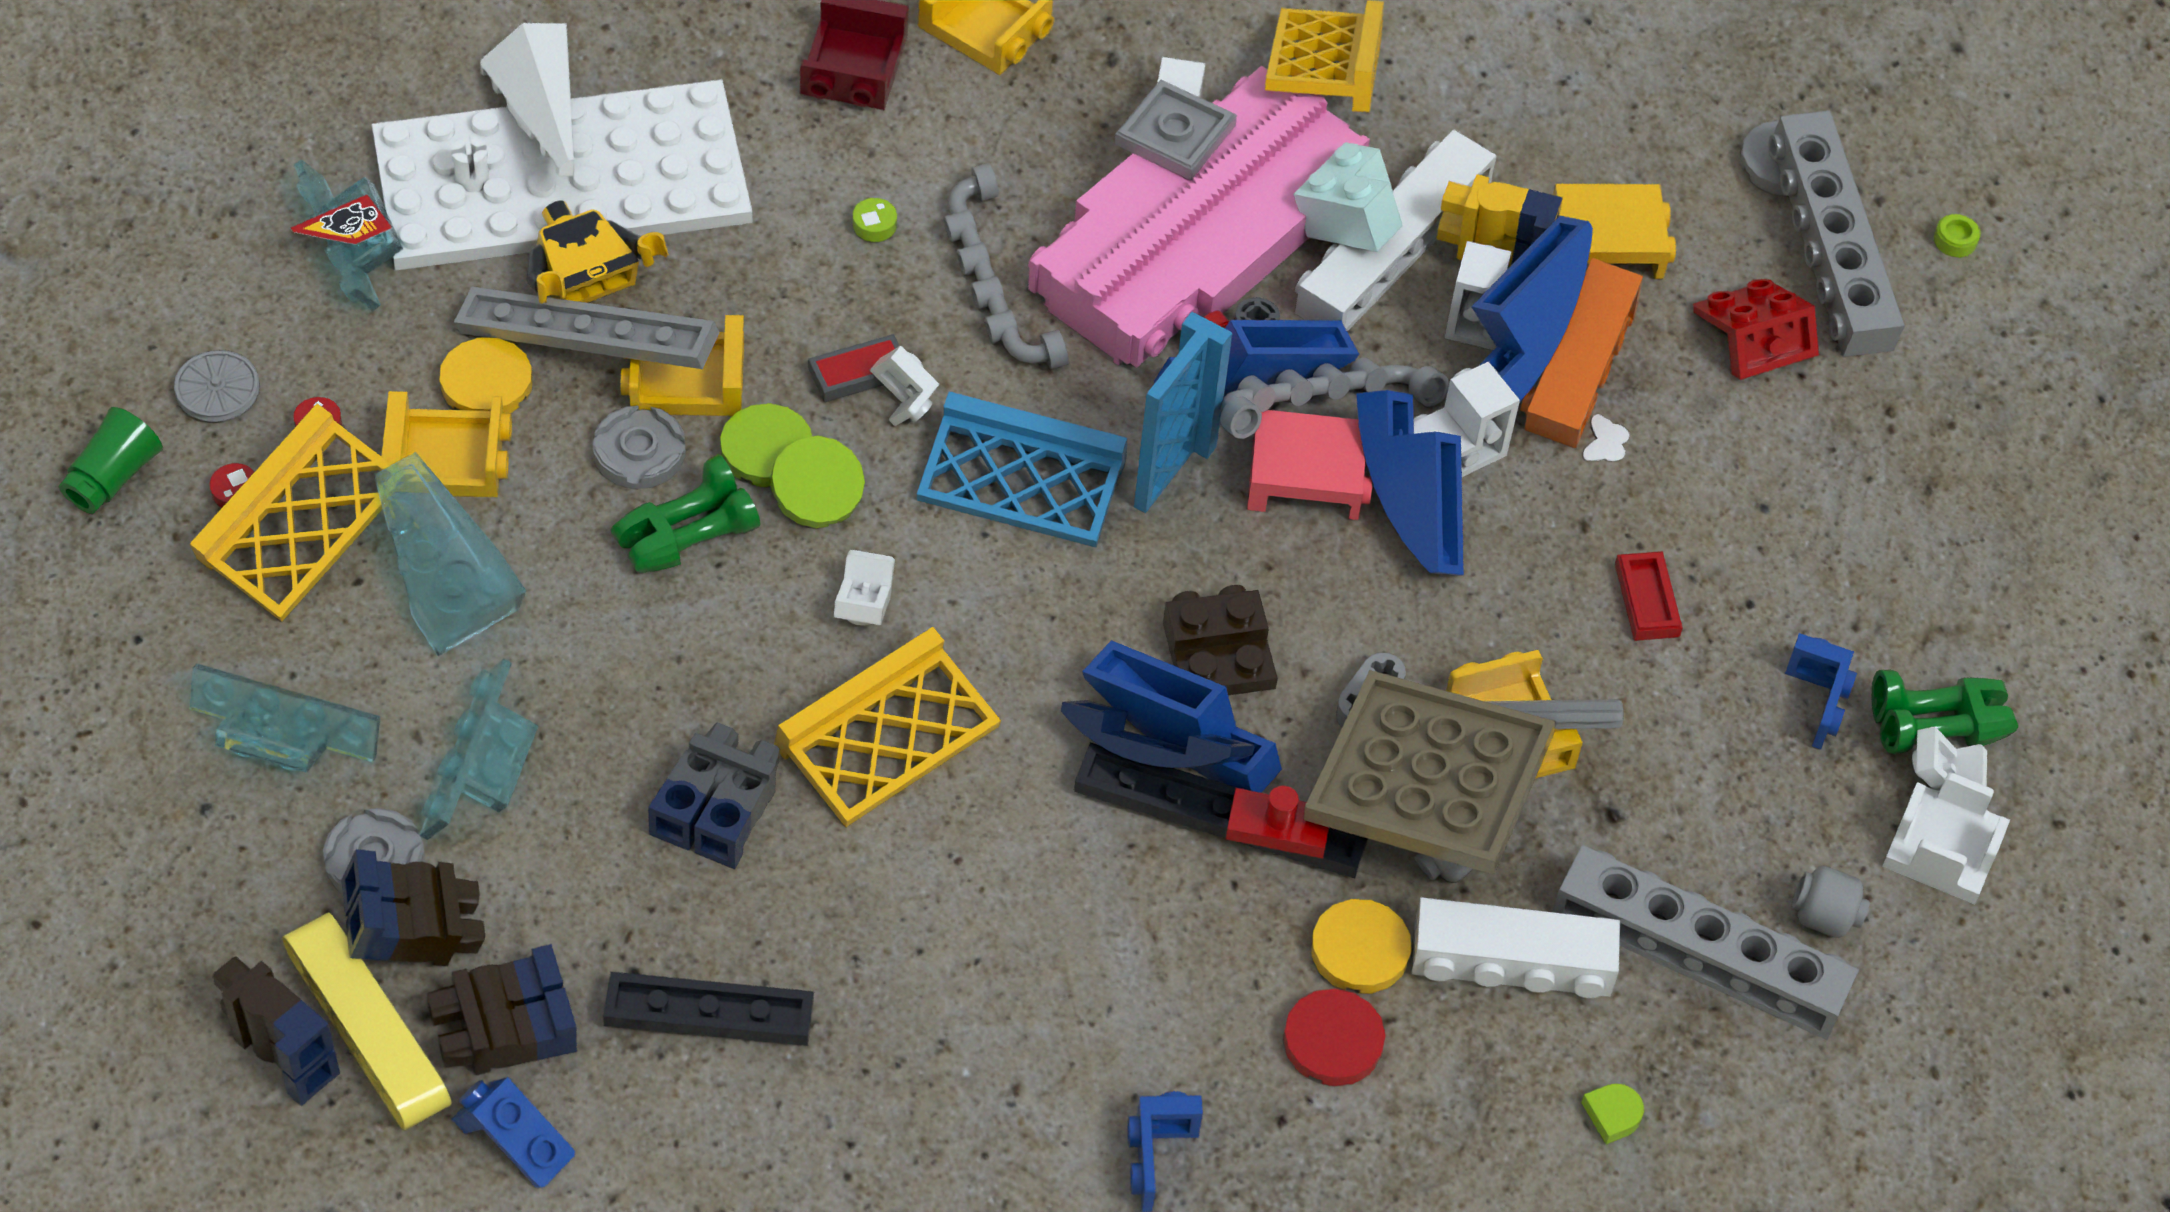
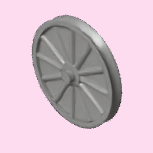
M226 350L207 351L192 357L182 365L174 380V391L179 406L191 417L207 422L227 421L242 415L255 403L260 390L259 377L254 365L244 356Z

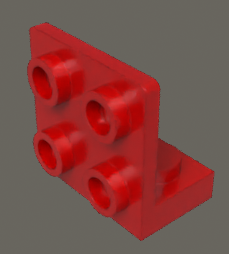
M1753 280L1745 288L1732 292H1714L1708 295V299L1693 304L1694 314L1728 334L1731 374L1740 380L1819 355L1815 305L1775 284L1772 280Z

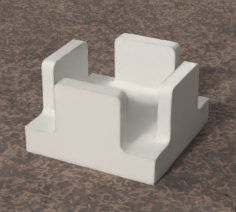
M1949 772L1941 790H1934L1917 782L1882 867L1975 905L1998 853L2010 819L1998 816L1987 810L1994 793L1992 788L1955 773Z

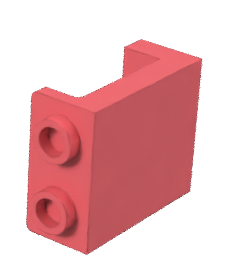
M1275 410L1261 412V424L1253 434L1247 510L1266 512L1268 496L1349 504V519L1358 520L1361 504H1370L1372 493V479L1370 476H1364L1365 467L1368 466L1364 457L1358 419Z

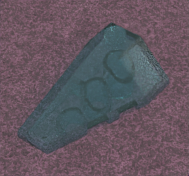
M416 452L375 474L374 479L387 527L391 531L397 553V564L400 575L404 579L412 618L438 656L520 609L526 589L496 546Z

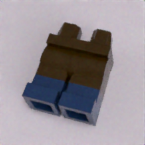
M355 850L341 879L345 916L348 917L346 928L350 958L417 963L432 961L433 965L448 967L454 953L477 954L486 936L484 921L460 917V913L474 914L480 897L478 881L455 878L453 863L438 862L435 867L426 862H411L407 864L377 861L376 851Z
M552 944L533 948L532 956L501 965H483L469 972L467 968L452 972L451 986L426 993L427 1006L433 1026L460 1020L462 1026L461 1030L438 1035V1044L445 1068L472 1064L477 1076L491 1072V1068H505L577 1052V1026L566 990L563 988V980Z
M235 956L215 971L212 975L214 984L223 992L220 1005L222 1011L228 1016L234 1040L243 1049L252 1045V1049L258 1058L265 1062L277 1064L282 1069L287 1094L300 1106L304 1105L340 1074L336 1052L333 1049L334 1044L329 1023L281 981L274 978L272 969L263 961H260L250 969Z

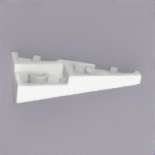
M522 23L481 59V74L483 76L489 75L492 79L493 90L496 94L502 93L507 99L508 110L529 138H536L539 141L540 152L545 158L551 157L554 161L557 175L574 176L567 24Z

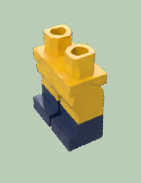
M1476 174L1472 187L1449 181L1442 198L1441 210L1444 212L1439 222L1436 239L1458 245L1456 259L1460 260L1463 258L1467 241L1511 251L1508 265L1510 267L1560 216L1563 197L1502 182L1489 183V177Z

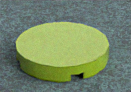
M771 403L751 405L736 412L725 423L720 436L721 455L736 478L741 480V477H743L744 479L751 480L752 485L771 487L770 479L776 458L785 446L799 438L812 436L811 428L801 415L788 407Z
M819 435L802 437L785 446L775 460L770 479L771 491L774 493L777 505L782 513L797 524L812 528L828 527L829 524L842 522L849 518L861 501L865 484L862 465L852 450L835 439Z

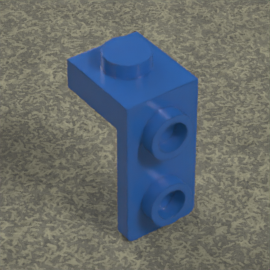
M1799 633L1785 674L1830 689L1812 747L1821 750L1826 735L1829 734L1836 737L1845 709L1836 706L1839 697L1849 698L1857 672L1848 670L1854 651L1831 644L1822 638H1813Z
M509 1077L485 1083L483 1080L475 1083L459 1099L463 1107L451 1118L464 1134L483 1129L536 1188L545 1187L575 1156V1150Z
M1172 1091L1163 1093L1160 1096H1139L1137 1116H1128V1146L1138 1147V1163H1131L1130 1187L1132 1195L1140 1194L1141 1212H1152L1154 1204L1155 1172L1152 1139L1199 1138L1203 1116L1202 1095L1188 1096L1183 1092Z

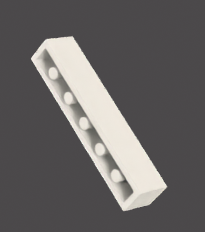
M1454 129L1442 142L1435 141L1426 152L1424 160L1416 168L1410 166L1401 177L1399 185L1393 190L1403 226L1378 252L1342 244H1333L1325 253L1322 263L1314 271L1307 270L1299 279L1295 288V293L1298 294L1295 314L1305 320H1341L1348 331L1437 240V230L1444 212L1441 210V203L1448 182L1452 181L1472 187L1476 174L1489 177V183H1491L1497 155Z

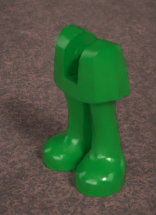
M717 454L703 464L702 483L699 487L677 499L656 506L651 502L644 503L627 513L610 530L620 547L631 548L628 558L638 573H646L681 565L679 552L694 544L729 533L753 531L760 527V517L750 495L744 488L737 489L735 478L729 465L722 455ZM719 508L713 513L690 524H687L674 530H672L671 526L681 521L697 516L709 510Z
M1891 669L1878 670L1873 677L1871 693L1872 712L1875 722L1882 723L1880 741L1888 753L1908 752L1913 748V745L1917 744V730L1934 726L1946 738L1964 736L1967 746L1977 744L1984 746L2007 738L2016 732L2019 727L2012 708L2002 706L2008 700L2005 682L2002 680L1967 677L1958 679L1957 684L1954 686L1914 691L1905 689L1904 681L1897 671ZM1943 711H1954L1955 714L1934 718L1913 717L1915 715Z

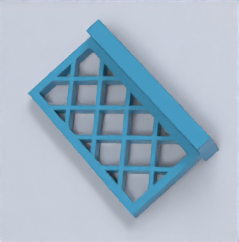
M1191 312L1182 323L1178 355L1146 394L1134 508L1144 513L1149 510L1193 452L1208 459L1217 447L1221 403L1224 398L1232 332L1194 312Z
M949 391L943 407L944 415L917 491V501L1096 547L1119 474L1122 475L1126 462L1127 438ZM950 431L969 436L975 447L953 457L946 445ZM1001 445L1014 448L1019 459L999 469L988 453ZM942 454H943V456L945 457L946 461L940 463V460H941V457H942ZM981 455L990 473L969 483L959 466ZM1045 457L1058 459L1064 470L1045 480H1042L1032 464ZM1025 467L1035 484L1013 494L1004 477ZM1091 468L1108 472L1105 484L1087 492L1077 476ZM949 470L954 472L962 486L949 493L931 489L934 478ZM1070 479L1080 496L1058 506L1048 489ZM996 481L1006 499L994 505L981 503L975 491ZM1041 493L1051 509L1035 517L1025 514L1019 503ZM1098 498H1100V501H1099V504H1098V507H1097L1093 501L1096 500V499H1098ZM1086 505L1094 517L1090 531L1070 526L1064 515Z

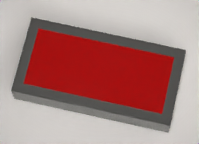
M891 334L809 358L808 369L824 403L883 386L884 384L870 369L879 358L900 346L895 335Z

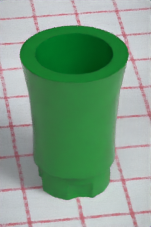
M111 407L94 436L68 468L66 478L58 486L60 492L66 499L76 505L78 509L94 514L101 505L110 502L122 486L141 467L163 450L162 443L156 433L137 416L122 408Z

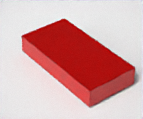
M1663 551L1617 555L1615 568L1634 641L1680 637L1683 627Z

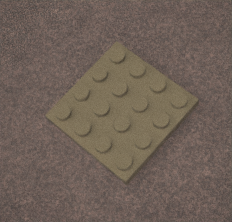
M1369 670L1304 807V820L1494 875L1554 736L1555 721Z

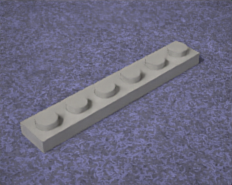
M473 286L454 321L461 334L500 338L508 341L703 369L720 333L715 322L710 320L547 297L546 303L541 304L536 295Z

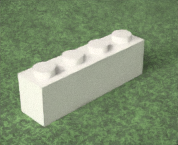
M1421 897L1414 922L1411 974L1426 976L1435 981H1446L1449 979L1475 981L1477 984L1486 987L1510 985L1525 987L1533 992L1554 990L1576 993L1584 998L1611 997L1619 973L1620 920Z

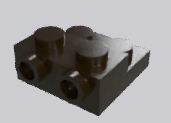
M1231 585L1223 588L1218 595L1200 597L1197 592L1185 591L1177 594L1172 601L1165 602L1163 626L1174 666L1226 686L1228 696L1276 689L1278 678L1267 640L1269 627L1259 590L1246 591L1245 587L1241 585Z

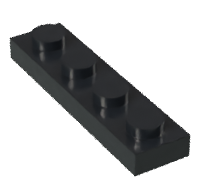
M610 972L603 1022L604 1026L808 1046L814 1005V991Z

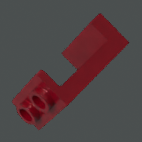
M821 0L819 26L808 59L802 60L800 66V94L818 99L854 104L860 107L885 110L908 36L909 6L881 0Z

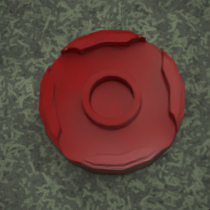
M1334 988L1314 991L1298 1000L1288 1013L1283 1042L1288 1059L1299 1073L1307 1078L1312 1076L1315 1079L1322 1080L1321 1084L1335 1087L1354 1084L1372 1073L1382 1056L1386 1034L1382 1018L1371 1003L1353 992Z

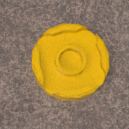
M479 337L462 342L447 354L440 366V389L446 403L453 409L455 406L459 410L491 411L492 396H502L503 413H512L519 408V403L524 400L525 396L527 399L532 391V366L526 353L514 343L500 338Z
M1349 899L1332 905L1319 917L1312 934L1311 955L1319 973L1333 986L1346 990V987L1359 990L1358 993L1372 994L1390 988L1403 976L1411 956V935L1403 919L1388 906L1373 900Z

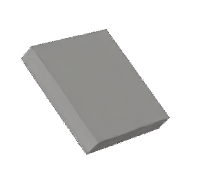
M1160 80L1115 134V145L1192 180L1236 126L1237 114L1166 81Z

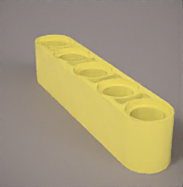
M326 913L282 936L284 947L295 968L398 1125L403 1130H407L451 1106L450 1096L440 1076L363 960L350 958L348 938L335 918L330 913Z

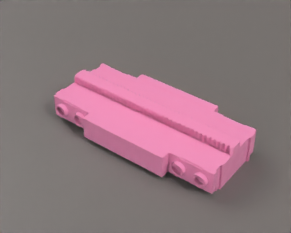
M1261 66L1249 77L1244 76L1239 79L1232 92L1222 101L1215 100L1212 102L1221 108L1237 114L1236 126L1192 180L1134 153L1131 154L1076 201L1075 221L1069 222L1063 228L1059 238L1050 246H1041L1033 253L1028 263V290L1034 294L1039 293L1045 298V306L1048 307V312L1111 356L1115 364L1120 365L1124 362L1128 365L1131 363L1137 368L1150 356L1156 357L1163 351L1168 340L1181 330L1182 323L1191 312L1202 317L1217 310L1224 314L1310 238L1307 237L1305 231L1306 215L1299 212L1293 194L1345 142L1369 147L1370 139L1364 135H1358L1349 129L1347 123L1326 110L1327 101L1322 95L1265 91L1267 69Z

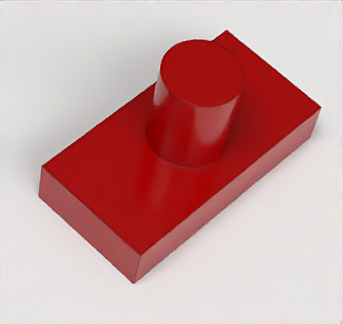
M1277 786L1272 789L1270 794L1236 788L1226 839L1323 859L1329 827L1304 820V807L1307 802L1299 801L1297 792L1289 786Z

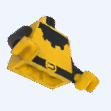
M559 200L549 204L542 211V216L548 226L538 231L537 246L529 254L526 279L527 283L538 293L539 303L541 304L547 302V296L588 303L635 285L639 265L638 259L642 260L645 267H650L654 264L653 256L662 255L667 257L669 253L664 236L659 232H650L642 236L634 234L612 220H606L599 211L593 209L573 216L566 202Z

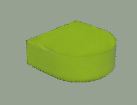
M1609 1084L1586 1093L1581 1102L1606 1145L1634 1133L1639 1127L1644 1113V1104L1640 1095L1634 1089L1623 1084Z

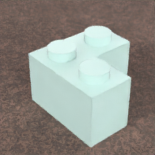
M1345 142L1293 194L1299 212L1306 215L1305 231L1307 237L1378 252L1403 226L1380 149Z

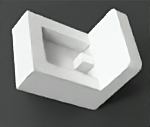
M902 346L879 358L870 369L902 402L888 419L894 426L909 418L916 422L932 406L933 402L929 397L940 384L923 368L921 361L912 353L907 352Z
M850 550L846 557L844 580L835 600L834 617L847 619L855 625H881L891 597L895 559L891 556Z
M1935 726L1917 730V750H1914L1912 754L1913 767L1917 776L1922 778L1932 789L1941 790L1949 772L1987 786V750L1983 745L1977 744L1956 749Z

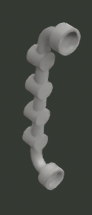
M989 162L971 167L972 177L959 182L951 191L948 199L951 215L944 216V224L950 242L962 240L964 248L957 250L963 274L975 273L978 281L971 283V291L976 307L978 309L989 307L992 314L991 316L984 317L988 337L991 343L1002 341L1010 355L1019 361L1027 363L1046 362L1050 370L1068 365L1067 349L1059 330L1041 334V344L1028 345L1020 338L1014 314L1007 306L1000 280L993 272L986 246L981 242L973 214L966 206V200L974 194L978 195L980 201L998 197L999 190L996 177Z
M1366 357L1356 360L1351 366L1350 372L1344 373L1332 364H1322L1314 372L1313 378L1307 379L1296 371L1288 369L1277 377L1275 384L1270 385L1251 375L1240 382L1236 391L1228 393L1223 398L1220 422L1222 427L1233 436L1244 439L1256 432L1261 424V412L1267 411L1275 402L1288 400L1296 406H1301L1307 403L1312 396L1326 394L1330 398L1337 400L1344 397L1349 390L1363 388L1368 392L1380 391L1389 383L1409 385V393L1413 394V398L1423 405L1431 407L1444 399L1448 392L1449 380L1443 373L1432 366H1424L1420 369L1405 365H1386L1380 367Z

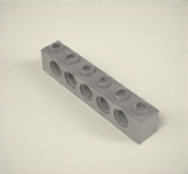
M1831 111L1780 116L1774 134L1769 137V153L1773 161L1777 160L1781 171V189L1783 194L1790 198L1793 207V225L1796 231H1801L1805 243V261L1808 267H1813L1817 278V296L1820 303L1826 305L1829 314L1830 335L1834 341H1838L1843 357L1894 351L1905 325Z
M1584 845L1581 846L1559 889L1552 911L1553 913L1620 920L1619 946L1828 1040L1859 971L1858 968L1847 964L1839 956L1822 953L1800 943L1797 938L1790 934L1773 931L1754 922L1743 913L1731 912L1709 902L1704 896L1696 892L1684 891L1662 881L1659 876L1652 872L1640 871L1616 860L1614 856L1605 851H1595ZM1607 894L1617 895V896H1619L1621 899L1611 898V897L1608 896ZM1652 914L1661 915L1665 917L1667 920L1658 919L1654 917ZM1699 935L1708 936L1713 941L1704 940ZM1745 956H1752L1760 962L1751 961ZM1792 976L1801 978L1806 983L1797 982L1792 978Z

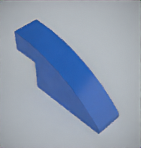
M1559 216L1471 306L1496 345V348L1480 365L1489 362L1520 401L1532 389L1549 364L1565 334L1576 307L1586 273L1592 241L1593 227L1589 221Z
M1230 320L1225 328L1232 332L1224 397L1228 393L1236 391L1240 382L1247 376H1256L1267 385L1275 384L1277 377L1288 369L1296 371L1305 379L1313 378L1314 372L1322 364L1329 363L1340 369L1355 361L1359 353L1341 320ZM1169 357L1167 359L1166 363L1164 364L1159 374L1155 378L1154 383L1159 379V377L1163 374V372L1167 369V367L1171 364L1175 357Z
M1391 390L1356 393L1358 423L1364 457L1373 486L1386 515L1405 545L1430 573L1452 576L1464 575L1461 436L1436 431L1414 434L1413 394Z
M1112 640L1082 671L1086 681L1112 707L1128 711L1126 719L1145 736L1187 747L1189 736L1215 734L1255 745L1253 755L1241 760L1225 764L1190 767L1208 779L1240 789L1262 793L1282 770L1276 743L1236 727L1226 686Z

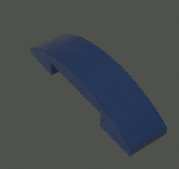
M1088 700L1062 702L1061 712L1082 734L1108 751L1139 763L1168 768H1188L1225 764L1253 755L1255 745L1215 734L1191 735L1188 738L1187 747L1129 732L1124 730L1128 711Z

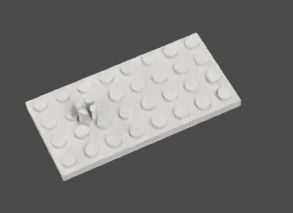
M714 80L572 98L574 176L557 175L554 161L551 157L545 158L542 155L539 141L536 138H529L507 107L372 124L386 217L392 227L389 230L395 271L530 253L537 246L538 231L548 226L542 216V211L549 204L559 200L566 202L573 216L591 209L597 210L606 220H612L640 236L650 232H659L662 235L752 223V208L723 81Z

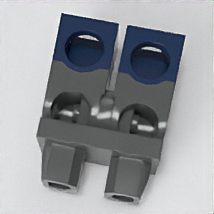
M718 722L714 724L705 736L695 733L689 743V749L681 756L648 807L649 835L688 851L695 842V854L736 869L743 855V846L754 825L762 816L767 803L771 801L775 794L776 770L780 754L779 747L761 740L755 742L749 754L738 750L736 747L739 734L733 728Z

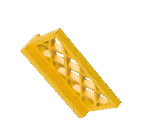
M1367 0L1365 14L1281 8L1265 79V91L1353 97L1352 111L1370 112L1382 40L1384 1Z
M317 403L192 540L190 546L198 561L211 571L212 569L216 570L282 622L407 483L408 479L405 474L334 421L332 414ZM336 438L351 449L352 463L324 466L323 452ZM357 454L368 462L358 463ZM317 460L318 467L310 468V466ZM379 470L391 479L380 492L360 493L359 472ZM353 474L354 495L327 498L325 476ZM319 477V499L293 501L292 486L300 478ZM286 494V502L278 503ZM370 503V504L362 511V506H361V504ZM355 505L356 519L349 527L329 529L327 507ZM321 508L323 530L295 533L294 511ZM287 512L288 534L261 536L260 522L268 513ZM254 530V537L246 538ZM338 538L337 541L330 547V539ZM323 540L324 555L317 563L297 564V542ZM289 543L291 566L263 568L262 546ZM255 547L256 569L235 571L225 563L226 559L235 549ZM298 574H306L299 582ZM292 575L293 590L280 604H277L265 594L264 578ZM257 579L258 588L248 580Z
M934 627L923 632L778 725L774 745L779 747L780 755L784 760L792 759L845 827L1000 726V718L943 650L944 639ZM939 667L951 681L950 694L922 689L924 676ZM917 681L916 688L908 687L909 685ZM956 689L961 693L962 696L956 695ZM894 695L913 698L912 718L884 714L885 701ZM920 700L947 704L945 724L918 720ZM879 705L878 713L871 712L872 709ZM954 706L974 709L983 722L972 729L953 726ZM855 720L876 723L873 743L845 739L847 725ZM882 725L910 729L907 749L879 745ZM840 730V735H839V737H833V736H832L833 734H835L836 732H838V731ZM916 730L944 735L942 749L934 754L914 751ZM950 736L957 737V739L949 743ZM816 745L837 748L835 768L814 765L805 752ZM843 750L871 754L869 774L840 770ZM877 755L905 760L904 774L896 779L875 776ZM912 761L919 762V764L911 768ZM825 778L833 779L832 787ZM838 781L867 785L865 799L849 809L837 794ZM873 786L881 788L872 794Z

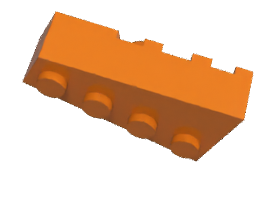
M1594 258L1591 259L1585 273L1576 307L1565 334L1549 364L1542 372L1538 386H1533L1523 399L1520 411L1527 413L1524 430L1576 449L1598 398L1596 390L1597 388L1602 389L1610 373L1614 355L1618 356L1624 343L1628 326L1631 327L1636 316L1643 280L1642 275Z

